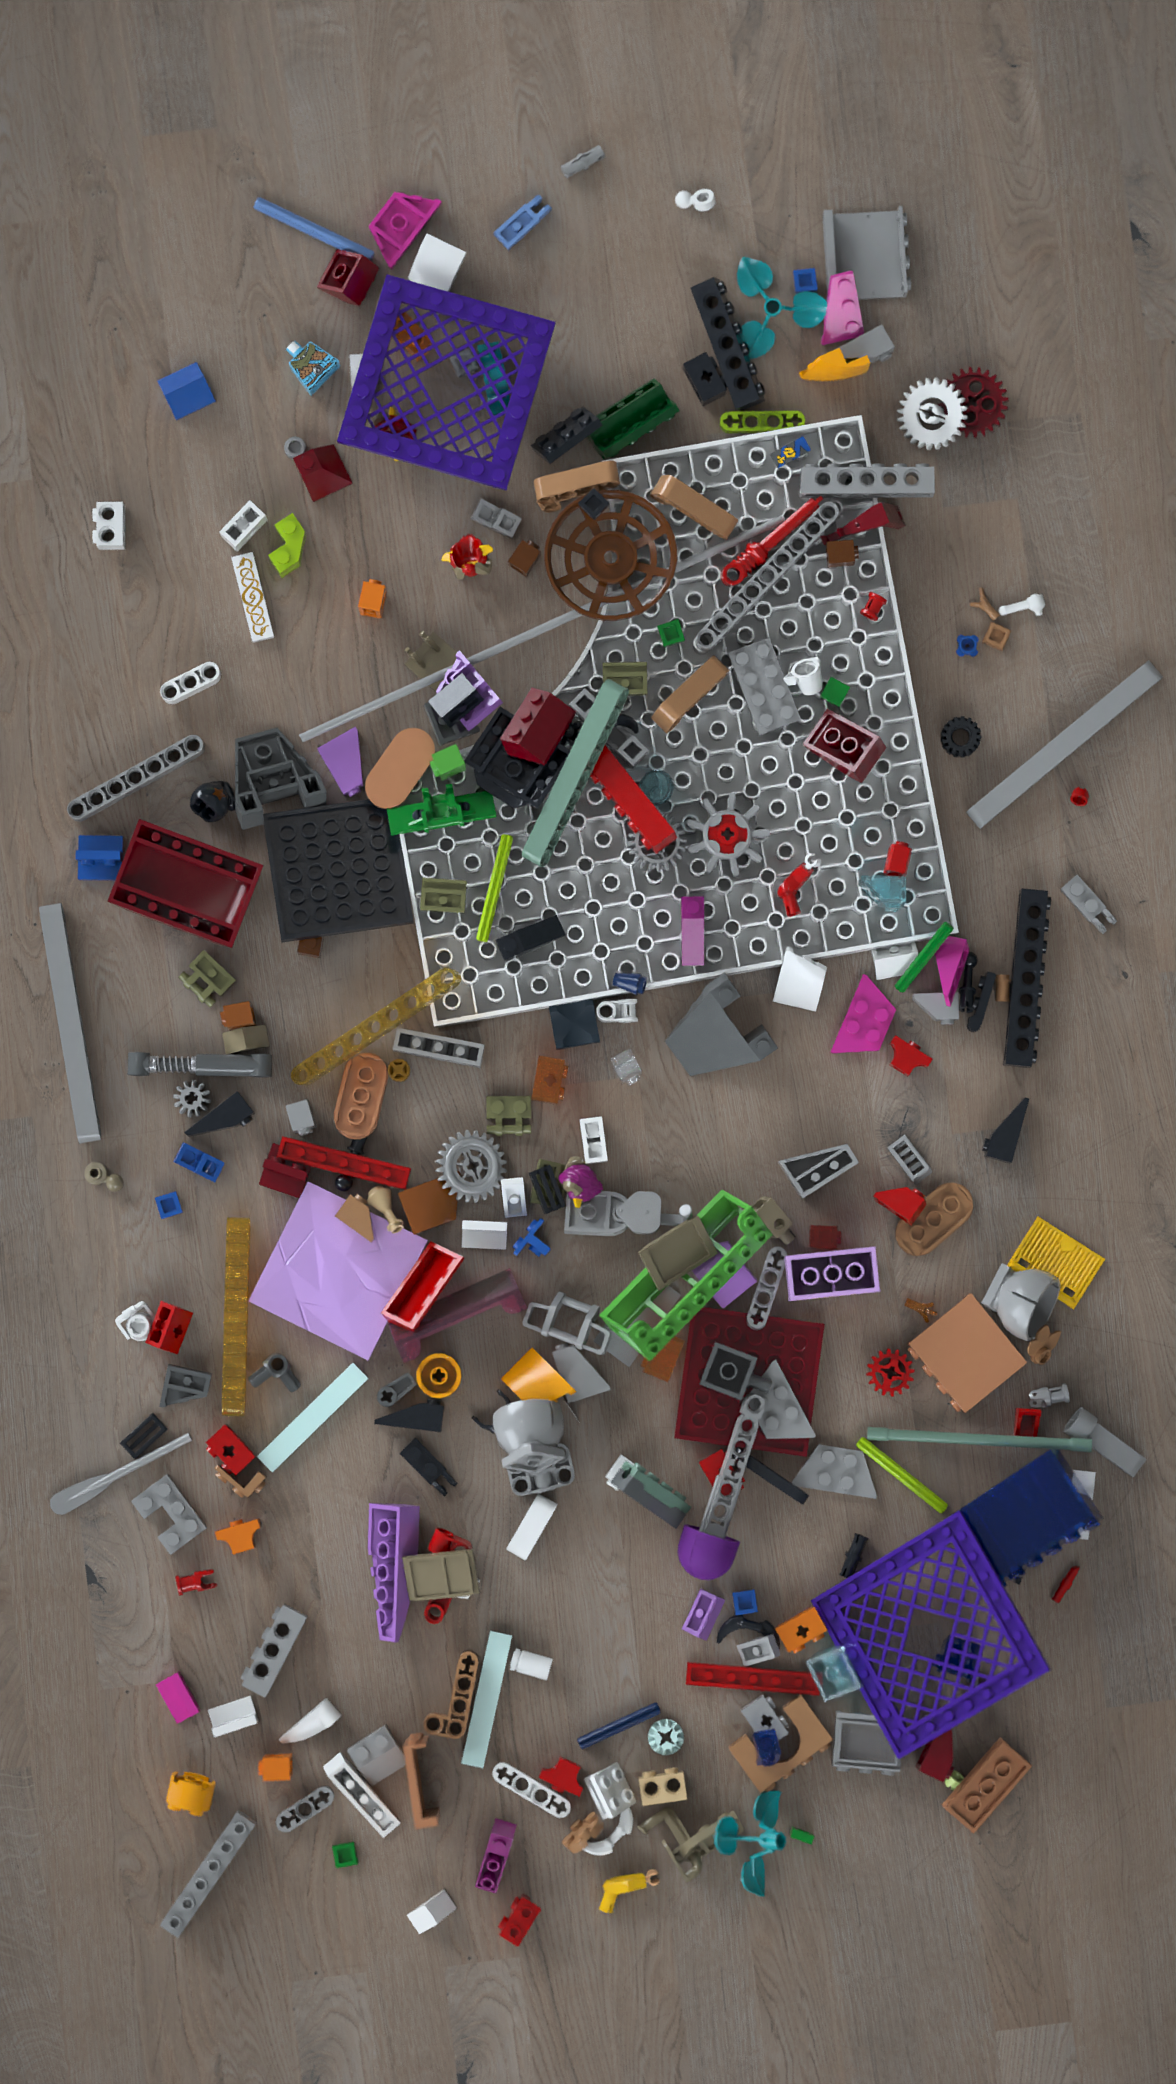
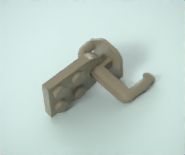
M670 1807L660 1810L646 1819L641 1825H637V1828L642 1833L648 1835V1831L664 1820L666 1821L680 1846L671 1851L665 1840L662 1841V1844L686 1883L700 1874L702 1870V1857L716 1849V1827L723 1817L730 1816L736 1820L738 1824L737 1835L745 1831L737 1815L732 1811L730 1813H723L718 1817V1821L711 1825H704L699 1829V1833L690 1837L675 1811ZM683 1860L691 1862L693 1866L686 1872L679 1865Z

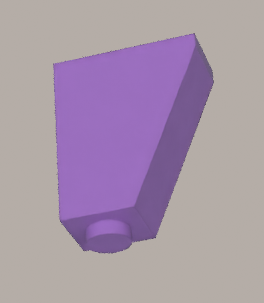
M354 727L317 748L344 797L347 795L350 797L357 795L361 792L360 788L364 786L359 733L357 728Z

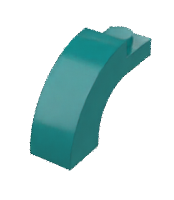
M499 341L491 342L489 344L491 347L499 344ZM485 344L477 345L479 354L488 350ZM500 348L493 351L498 361L503 359ZM491 353L480 358L485 368L496 363ZM498 366L487 372L492 382L503 376ZM483 374L484 384L486 386L489 384V382L485 374ZM506 380L495 385L500 395L508 391ZM492 387L486 390L487 402L497 397ZM509 395L502 399L507 408L510 401ZM500 401L489 406L493 415L504 411Z

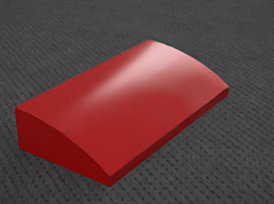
M430 1241L382 1310L381 1314L383 1317L396 1326L415 1331L463 1262L464 1257Z

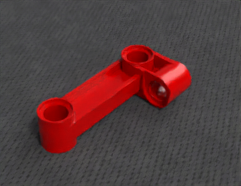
M437 1527L429 1543L428 1550L432 1553L456 1551L458 1546H462L466 1550L473 1549L468 1540ZM452 1598L429 1600L424 1612L425 1619L432 1624L441 1622ZM437 1607L441 1611V1615H432L430 1608Z

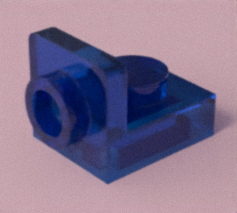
M775 1729L753 1732L752 1737L757 1753V1765H764L765 1767L775 1765L781 1756Z

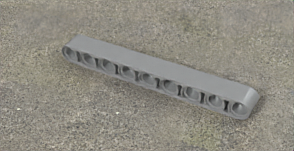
M833 502L823 503L699 631L696 645L701 651H711L836 522L839 513L836 504ZM825 509H830L833 511L834 517L825 518L822 512ZM815 525L818 527L819 532L811 534L808 532L807 527ZM801 541L804 545L803 549H794L792 542ZM784 556L788 559L789 563L781 566L777 563L776 559ZM764 572H769L773 575V580L766 582L762 579L761 575ZM755 588L758 591V595L753 598L749 597L746 594V590ZM733 604H740L743 607V611L734 613L731 610V606ZM720 619L725 620L728 626L725 629H719L715 624L716 621ZM708 635L712 638V643L704 645L701 643L700 638Z

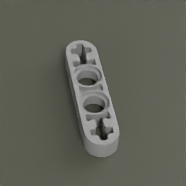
M773 1247L768 1252L746 1319L747 1325L753 1330L762 1329L767 1322L785 1267L784 1257L787 1256V1252L781 1247ZM776 1252L780 1253V1257L783 1258V1260L778 1261L777 1269L772 1267L774 1258L771 1257V1255H776ZM766 1273H774L777 1278L776 1282L768 1284L764 1280ZM760 1293H766L770 1301L765 1305L760 1304L757 1296ZM757 1308L762 1309L760 1319L763 1320V1322H758V1324L755 1325L753 1324L754 1320L751 1319V1317L756 1316L758 1310Z

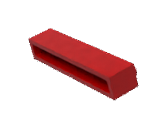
M605 745L590 775V779L594 784L599 782L603 787L601 792L608 801L612 799L616 804L614 808L621 817L625 815L629 820L627 824L635 834L637 832L640 833L643 837L641 842L649 851L652 848L657 854L677 839L676 833Z

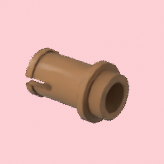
M996 975L994 981L996 982L995 1001L1010 1002L1009 982H1012V979H1009V975Z

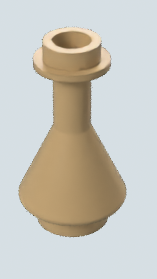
M382 1185L374 1187L368 1193L367 1203L385 1215L389 1223L387 1226L388 1231H391L393 1234L400 1232L403 1229V1220L396 1219L392 1211L391 1190L384 1188Z

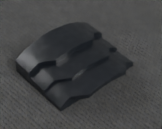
M500 706L465 758L464 763L474 769L477 785L514 809L526 805H531L538 809L549 791L552 790L571 750L558 743L546 765L508 755L500 738L514 715Z

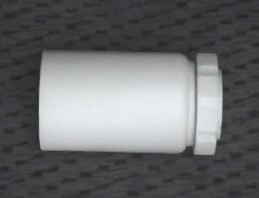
M516 1648L510 1664V1670H516L519 1673L547 1681L553 1659L524 1650L520 1651L521 1649Z

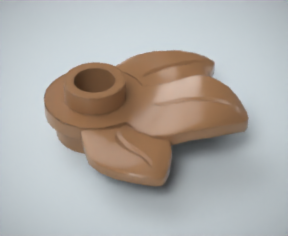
M1047 1324L1040 1327L1035 1339L1030 1341L1027 1349L1033 1363L1044 1365L1051 1357V1350L1055 1348L1060 1338V1330L1050 1333Z

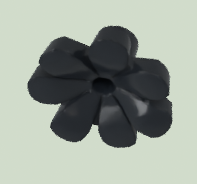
M571 722L567 728L570 731L564 733L559 743L565 746L568 742L570 746H573L575 738H577L580 732L577 730L581 728V725L578 722L573 724Z

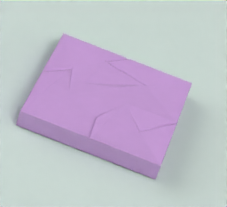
M308 1181L248 1301L369 1361L388 1323L381 1312L421 1256L428 1240L416 1234L414 1235L404 1228L400 1232L393 1234L387 1230L389 1223L386 1219L370 1212L374 1233V1241L371 1243L335 1217L346 1201L345 1199Z

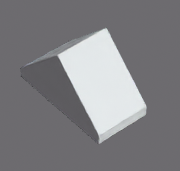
M444 1889L407 1914V1916L420 1934L437 1925L457 1907Z

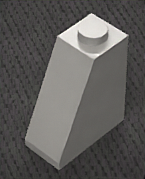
M568 1343L555 1346L556 1351L552 1352L558 1373L576 1390L572 1395L565 1394L568 1403L611 1390L607 1382L574 1346L569 1347Z

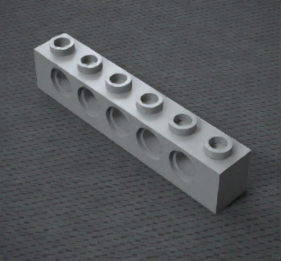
M880 463L872 464V467H863V464H850L849 467H841L840 464H828L827 467H819L818 464H806L805 467H801L800 471L801 498H818L820 495L822 498H933L935 493L934 467H929V464L926 463L916 464V467H907V464L903 463L894 464V467H885V464ZM890 475L895 479V483L888 485L884 482L883 478ZM909 475L916 477L917 483L914 485L908 484L906 477ZM819 476H826L829 479V483L821 485L818 483L817 478ZM841 476H848L851 479V483L843 485L839 478ZM863 476H870L873 479V483L866 485L862 482L861 478Z
M241 1810L237 1811L161 1922L160 1926L177 1938L181 1935L257 1822Z

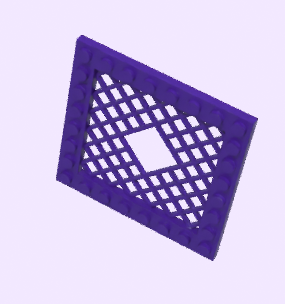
M386 274L337 443L507 491L556 322ZM402 303L408 305L400 310ZM415 307L428 310L429 312L420 316ZM412 308L417 318L406 323L402 313ZM437 313L449 316L450 318L441 322ZM433 314L438 324L427 329L423 319ZM399 316L403 326L394 330ZM458 319L470 322L471 324L462 328ZM454 320L459 330L448 335L444 325ZM420 322L424 332L414 337L409 327ZM479 325L492 328V330L483 334ZM475 326L480 336L469 341L465 331ZM441 328L446 338L435 343L430 333ZM406 329L411 339L400 344L395 334ZM500 331L513 334V336L505 340ZM497 332L502 342L491 347L486 337ZM462 333L467 344L456 349L451 339ZM427 335L432 345L421 350L416 340ZM393 337L397 347L388 351L391 338ZM521 337L528 339L526 345ZM518 338L523 348L512 354L507 343ZM483 340L488 350L477 355L472 345ZM448 341L453 351L442 356L438 346ZM414 343L418 353L408 358L403 348ZM504 346L509 356L498 361L493 351ZM469 347L474 357L463 362L459 352ZM435 349L439 359L429 364L424 354ZM400 350L405 360L394 365L389 355ZM491 353L496 363L485 368L480 358ZM523 353L521 364L519 366L515 359V356ZM456 354L476 391L437 411L418 374ZM421 356L426 366L415 371L410 361ZM385 358H387L391 367L382 372ZM512 359L517 369L506 374L501 364ZM477 360L482 370L471 376L466 366ZM407 363L412 373L401 378L397 368ZM498 366L503 376L492 382L487 372ZM394 371L399 381L388 386L383 376ZM518 373L513 387L509 377ZM485 374L489 384L479 389L473 379ZM415 377L420 387L409 392L404 382ZM379 379H381L385 388L376 392ZM506 380L511 390L500 395L495 385ZM401 384L406 394L395 399L391 389ZM492 387L497 397L486 403L481 392ZM422 390L427 400L416 405L412 395ZM388 392L392 402L382 407L377 397ZM511 394L507 408L502 399ZM478 395L483 405L472 410L467 400ZM409 398L413 408L403 413L398 403ZM374 399L379 409L369 414ZM500 401L504 411L494 416L489 406ZM465 402L470 412L459 417L454 407ZM430 403L435 413L424 419L419 409ZM395 405L400 415L389 420L384 410ZM486 408L491 418L480 423L475 413ZM451 409L456 419L445 425L440 415ZM416 411L421 421L410 426L405 416ZM381 412L386 423L375 427L371 417ZM472 415L477 426L466 431L461 421ZM505 415L502 428H500L496 419ZM437 417L442 427L431 432L426 422ZM402 418L407 429L397 434L392 423ZM367 420L372 428L366 427ZM493 421L498 432L488 437L483 426ZM458 423L464 433L452 438L447 428ZM424 425L428 435L418 440L413 429ZM389 426L393 434L381 431V429ZM480 429L485 439L474 444L469 434ZM445 430L450 440L439 446L434 436ZM410 432L414 440L402 437V435ZM466 436L471 446L460 452L455 442ZM499 436L496 448L494 449L490 440ZM431 438L435 446L423 443V441ZM487 442L492 452L481 458L476 448ZM452 444L456 452L444 448ZM474 450L477 458L465 454ZM493 456L492 462L486 461Z
M962 1511L956 1512L811 1600L898 1759L910 1754L1052 1670ZM953 1543L955 1549L946 1546ZM940 1550L938 1560L928 1558ZM944 1550L955 1553L952 1565L942 1562ZM959 1556L967 1569L957 1566ZM926 1561L936 1564L934 1576L923 1573ZM921 1562L919 1572L909 1569ZM941 1565L951 1568L949 1580L938 1577ZM955 1570L966 1572L964 1585L953 1582ZM907 1572L918 1575L915 1587L904 1584ZM902 1573L900 1583L891 1581V1579ZM970 1575L977 1588L968 1586ZM922 1577L932 1579L930 1591L919 1589ZM937 1581L948 1584L945 1596L934 1593ZM888 1583L899 1586L896 1598L886 1596ZM884 1584L882 1594L872 1592ZM952 1585L963 1588L960 1600L949 1597ZM903 1588L914 1591L911 1603L900 1600ZM966 1590L978 1592L975 1604L964 1602ZM918 1592L929 1595L926 1607L915 1604ZM870 1595L880 1597L878 1610L867 1607ZM981 1595L989 1608L979 1606ZM865 1596L863 1605L853 1603ZM933 1596L944 1599L941 1611L930 1608ZM885 1599L895 1602L892 1614L882 1611ZM948 1601L959 1604L956 1616L945 1613ZM899 1603L910 1606L907 1618L897 1615ZM963 1605L974 1608L971 1620L960 1617ZM851 1606L862 1609L859 1621L848 1618ZM914 1608L955 1619L945 1662L904 1651ZM978 1609L989 1612L986 1624L975 1621ZM866 1610L877 1613L874 1625L863 1622ZM881 1615L892 1617L889 1629L878 1626ZM992 1616H994L1000 1628L990 1626ZM895 1619L906 1622L904 1633L893 1631ZM959 1621L970 1624L967 1636L956 1633ZM850 1622L858 1624L856 1632ZM974 1625L985 1628L982 1640L971 1637ZM862 1626L873 1629L870 1640L860 1638ZM989 1629L1000 1632L997 1644L986 1641ZM877 1630L888 1633L885 1645L874 1642ZM892 1634L902 1637L900 1649L889 1646ZM955 1636L966 1639L963 1651L952 1648ZM1004 1636L1011 1648L1001 1646ZM970 1641L981 1643L979 1655L968 1653ZM861 1642L869 1644L867 1652ZM873 1645L884 1648L881 1660L870 1657ZM985 1645L996 1648L993 1660L982 1657ZM1000 1649L1011 1652L1009 1664L998 1662ZM888 1650L899 1653L896 1665L885 1662ZM951 1652L962 1655L959 1667L949 1664ZM903 1654L914 1657L911 1669L900 1666ZM1016 1655L1019 1662L1013 1665L1014 1658ZM966 1656L977 1659L975 1671L964 1668ZM917 1659L928 1661L926 1673L915 1671ZM981 1661L992 1663L990 1676L979 1673ZM872 1662L880 1664L878 1672ZM932 1663L943 1666L941 1678L930 1675ZM884 1665L895 1668L892 1680L881 1677ZM996 1665L1007 1668L994 1676ZM947 1668L958 1670L956 1682L945 1679ZM899 1670L910 1673L907 1685L896 1682ZM962 1672L973 1675L971 1687L960 1684ZM914 1674L925 1677L922 1689L911 1686ZM978 1676L988 1679L975 1687ZM929 1679L939 1681L937 1693L926 1690ZM883 1682L891 1684L889 1692ZM944 1683L955 1686L952 1698L941 1695ZM895 1685L906 1688L903 1700L892 1697ZM959 1687L970 1690L956 1698ZM910 1690L921 1693L918 1704L907 1701ZM925 1694L936 1697L933 1709L922 1706ZM940 1699L950 1701L948 1704L937 1709ZM894 1702L902 1704L900 1712ZM906 1705L917 1708L914 1720L903 1717ZM921 1710L931 1712V1714L919 1720ZM905 1722L912 1723V1725L908 1727Z

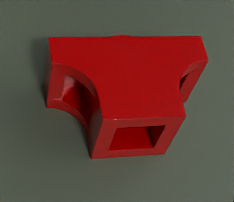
M895 1035L889 1043L894 1050V1057L889 1065L907 1077L915 1067L922 1066L927 1068L933 1060L921 1052V1047L913 1041L907 1043Z
M562 1756L559 1757L554 1767L542 1768L539 1774L540 1779L552 1784L551 1788L560 1793H564L566 1790L580 1797L583 1786L577 1781V1774L581 1766Z

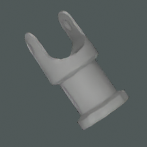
M1066 1383L1054 1388H1039L1029 1393L1031 1398L1029 1405L1032 1408L1049 1407L1053 1403L1063 1401L1070 1403Z

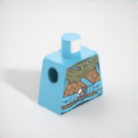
M293 341L286 349L294 357L289 362L291 370L311 396L340 367V363L336 358L312 342H309L302 348L296 341Z

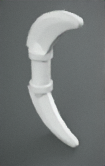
M630 1807L621 1812L619 1825L608 1838L599 1842H587L589 1845L583 1850L593 1855L612 1853L614 1844L622 1836L630 1834L632 1831L633 1815Z

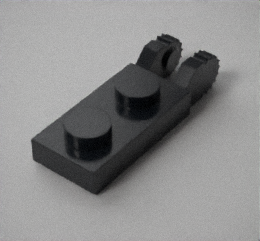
M989 971L985 973V976H980L978 988L981 989L979 997L975 996L973 1000V1010L975 1012L967 1020L968 1024H966V1027L973 1033L980 1030L995 981V973Z
M416 1438L399 1453L444 1497L448 1493L436 1481L441 1474L450 1485L455 1487L458 1484L446 1471V1468Z

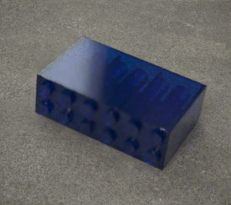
M1057 1449L1048 1450L958 1510L962 1511L1005 1588L1008 1586L1006 1584L1007 1581L1021 1578L1026 1574L1024 1570L1041 1565L1044 1562L1043 1558L1045 1556H1054L1063 1550V1544L1074 1543L1082 1537L1080 1533L1087 1530L1090 1532L1100 1525L1099 1521L1103 1519V1516L1063 1454Z

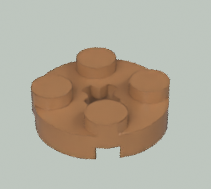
M596 1812L590 1813L583 1821L580 1819L576 1820L570 1826L572 1831L562 1840V1844L572 1853L583 1850L589 1845L586 1841L591 1836L595 1839L604 1827V1822Z

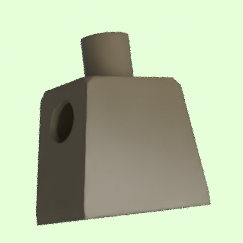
M762 1196L752 1205V1208L773 1234L771 1238H780L787 1245L796 1237L789 1229L793 1225L792 1221L771 1197ZM775 1220H777L776 1227H774Z

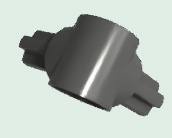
M280 1353L270 1354L262 1362L264 1365L248 1377V1381L254 1388H257L271 1376L273 1378L279 1377L290 1392H295L301 1386V1383L290 1370L292 1366ZM275 1358H281L283 1361V1365L279 1369L271 1367V1362Z

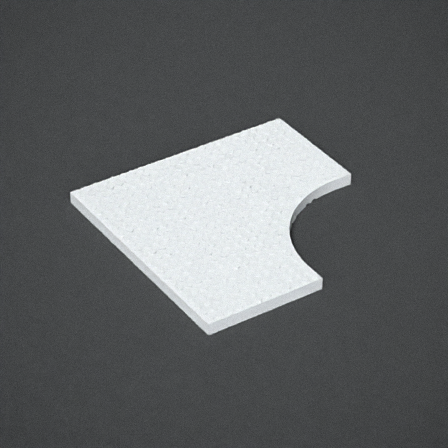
M862 415L603 460L615 461L618 468L620 485L608 490H621L643 497L664 515L675 536L677 562L726 540L716 536L673 506L661 504L650 496L658 480L663 475H671L736 517L738 522L728 538L730 539L781 515L785 521L811 499L801 498L800 471L801 467H805L806 464H818L819 467H827L828 464H840L841 467H849L850 464H863V467H871ZM804 436L811 451L777 468L770 454ZM819 476L817 478L818 483L821 485L829 483V479L826 476ZM841 476L839 478L843 485L851 483V479L848 476ZM863 476L861 478L862 482L866 485L873 483V479L870 476ZM823 498L818 503L819 506L825 502H833L839 510L836 522L823 535L837 531L836 529L845 526L863 512L878 504L877 498ZM608 499L610 503L609 511L621 513L624 500ZM632 504L629 516L641 522L649 533L661 526L650 512L637 504ZM825 509L822 512L825 518L834 517V513L830 509ZM611 520L612 531H615L618 520ZM802 522L796 529H794L788 536H786L781 542H779L773 549H771L768 552V559L766 560V562L804 524V522ZM628 523L626 524L624 534L632 542L643 537L635 527ZM815 525L807 527L808 532L811 534L819 532L818 527ZM883 527L838 540H853L854 546H858L859 559H855L854 566L828 568L826 545H823L820 537L739 623L708 652L701 651L697 647V634L763 565L756 566V570H752L751 574H748L741 583L734 587H729L722 583L720 578L722 569L733 559L736 560V557L740 556L741 552L745 553L744 550L747 543H760L776 528L674 574L670 587L663 597L644 613L619 621L598 620L582 655L562 683L552 692L553 695L568 706L584 688L596 698L603 685V663L647 662L648 694L628 696L620 714L628 715L637 722L639 728L637 734L627 727H622L633 734L648 749V754L631 769L607 744L605 745L661 815L663 813L667 814L665 820L669 821L670 817L673 816L675 818L672 823L673 825L678 822L681 823L677 831L685 830L686 832L683 836H680V838L687 839V843L680 844V846L686 847V852H678L683 856V859L679 860L675 857L674 859L677 862L675 867L669 862L668 871L665 870L664 865H661V871L657 872V866L653 865L652 871L649 872V864L646 863L641 868V859L637 862L633 861L637 853L630 855L629 850L633 849L634 846H627L628 841H634V839L628 837V833H634L627 824L629 820L625 815L621 817L614 808L615 802L612 799L608 801L601 792L603 787L599 782L594 784L590 777L550 860L544 867H540L523 858L522 851L551 791H549L538 809L531 805L514 809L493 796L497 817L466 822L461 827L460 825L432 829L427 833L421 830L400 834L434 1028L549 1008V1006L587 999L595 1000L629 994L630 992L613 986L615 973L642 974V976L647 977L646 991L719 977L724 972L729 976L782 966L787 946L793 948V953L800 957L806 955L812 960H819L930 940L944 922H948L954 927L949 936L957 935L959 931ZM664 534L654 540L657 550L656 567L660 568L670 566V547L667 536ZM801 541L792 542L794 549H803L804 545ZM648 544L637 550V562L650 565ZM612 553V563L617 560V555ZM784 556L776 559L777 563L781 566L789 563L788 559ZM729 569L727 576L730 580L734 581L737 580L738 573L733 569ZM634 571L627 580L631 584L646 577L647 574ZM764 572L761 575L762 579L766 582L773 580V575L769 572ZM666 578L648 585L640 594L636 595L642 606L657 595ZM620 584L609 585L607 594L620 589ZM749 588L746 590V594L753 598L758 595V591L755 588ZM870 592L878 594L887 600L886 605L882 606L878 614L879 618L877 621L868 619L860 613L869 600L868 595ZM626 600L624 602L604 605L601 614L620 615L634 611L629 600ZM733 604L731 610L734 613H740L743 611V607L740 604ZM678 619L685 641L664 648L657 626ZM722 619L715 623L719 629H725L728 626L727 622ZM704 635L700 638V641L704 645H709L712 643V638ZM769 637L784 677L791 672L792 667L800 660L818 657L821 660L819 666L823 687L814 695H804L798 684L788 685L801 721L759 736L728 657V652ZM715 655L730 672L666 734L651 719L652 715L678 687ZM830 677L850 687L840 707L820 697ZM827 709L878 735L887 747L863 783L845 775L803 746L804 741ZM575 715L572 724L578 722L582 728L584 722ZM568 742L564 746L569 750L572 748ZM474 745L459 750L463 760H465ZM465 764V771L443 781L440 776L435 777L431 766H429L410 795L400 806L424 802L423 788H428L431 796L445 794L446 784L451 783L454 796L485 790L477 785L474 769ZM731 792L735 793L736 803L734 810L744 815L751 807L755 805L760 807L757 815L748 821L751 829L770 830L769 837L751 839L750 848L761 855L762 860L760 863L753 861L746 854L737 858L740 868L738 877H734L731 873L729 860L722 859L717 861L715 869L710 874L706 873L707 864L712 858L707 849H702L693 854L688 853L687 849L692 844L703 841V832L691 829L686 824L688 820L706 823L710 818V814L703 805L705 798H708L715 810L719 812L727 810V799ZM725 830V833L721 834V836H725V840H729L733 836L729 833V830ZM507 834L513 837L493 923L488 942H480L476 939L496 855L501 835ZM641 835L639 836L638 840L639 845L643 844L641 842V839L643 838ZM675 840L664 848L666 857L674 851L676 846ZM896 841L908 843L909 848H912L907 875L904 879L883 874L889 847L891 844H896ZM653 850L642 851L647 857L660 860L658 854ZM814 853L815 856L811 860L812 864L817 859L821 860V864L818 867H812L814 872L797 891V894H795L801 913L788 917L783 900L778 897V888L801 863H806L805 857L807 854ZM422 878L466 880L465 914L420 911ZM704 896V966H682L681 897ZM557 915L566 936L506 963L504 962L496 944L497 939Z

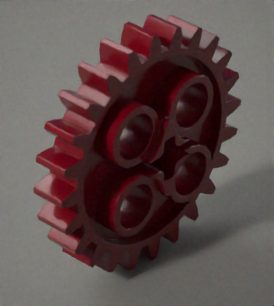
M969 367L966 374L963 369H960L961 375L957 376L955 373H952L954 380L946 379L947 385H955L953 392L961 390L959 396L965 398L964 403L961 405L968 406V409L963 414L973 413L976 415V419L972 423L962 420L961 422L966 427H959L961 433L965 432L966 439H968L970 433H973L974 438L977 439L979 432H981L983 437H986L985 430L988 429L993 433V425L1001 426L998 419L1006 418L1001 412L1008 411V407L1003 405V403L1008 402L1009 399L1002 397L1007 393V390L1000 389L1003 385L1002 381L995 382L997 379L996 374L991 378L989 377L988 369L984 374H981L980 367H978L976 373H973L971 367ZM979 383L982 385V388L979 392L974 393L970 390L971 385ZM986 391L990 392L988 395L980 398ZM970 399L977 402L976 407L973 405L969 406ZM985 401H992L994 403V407L991 410H984L982 405ZM942 402L937 404L942 409H944V414L948 415V410L945 403Z

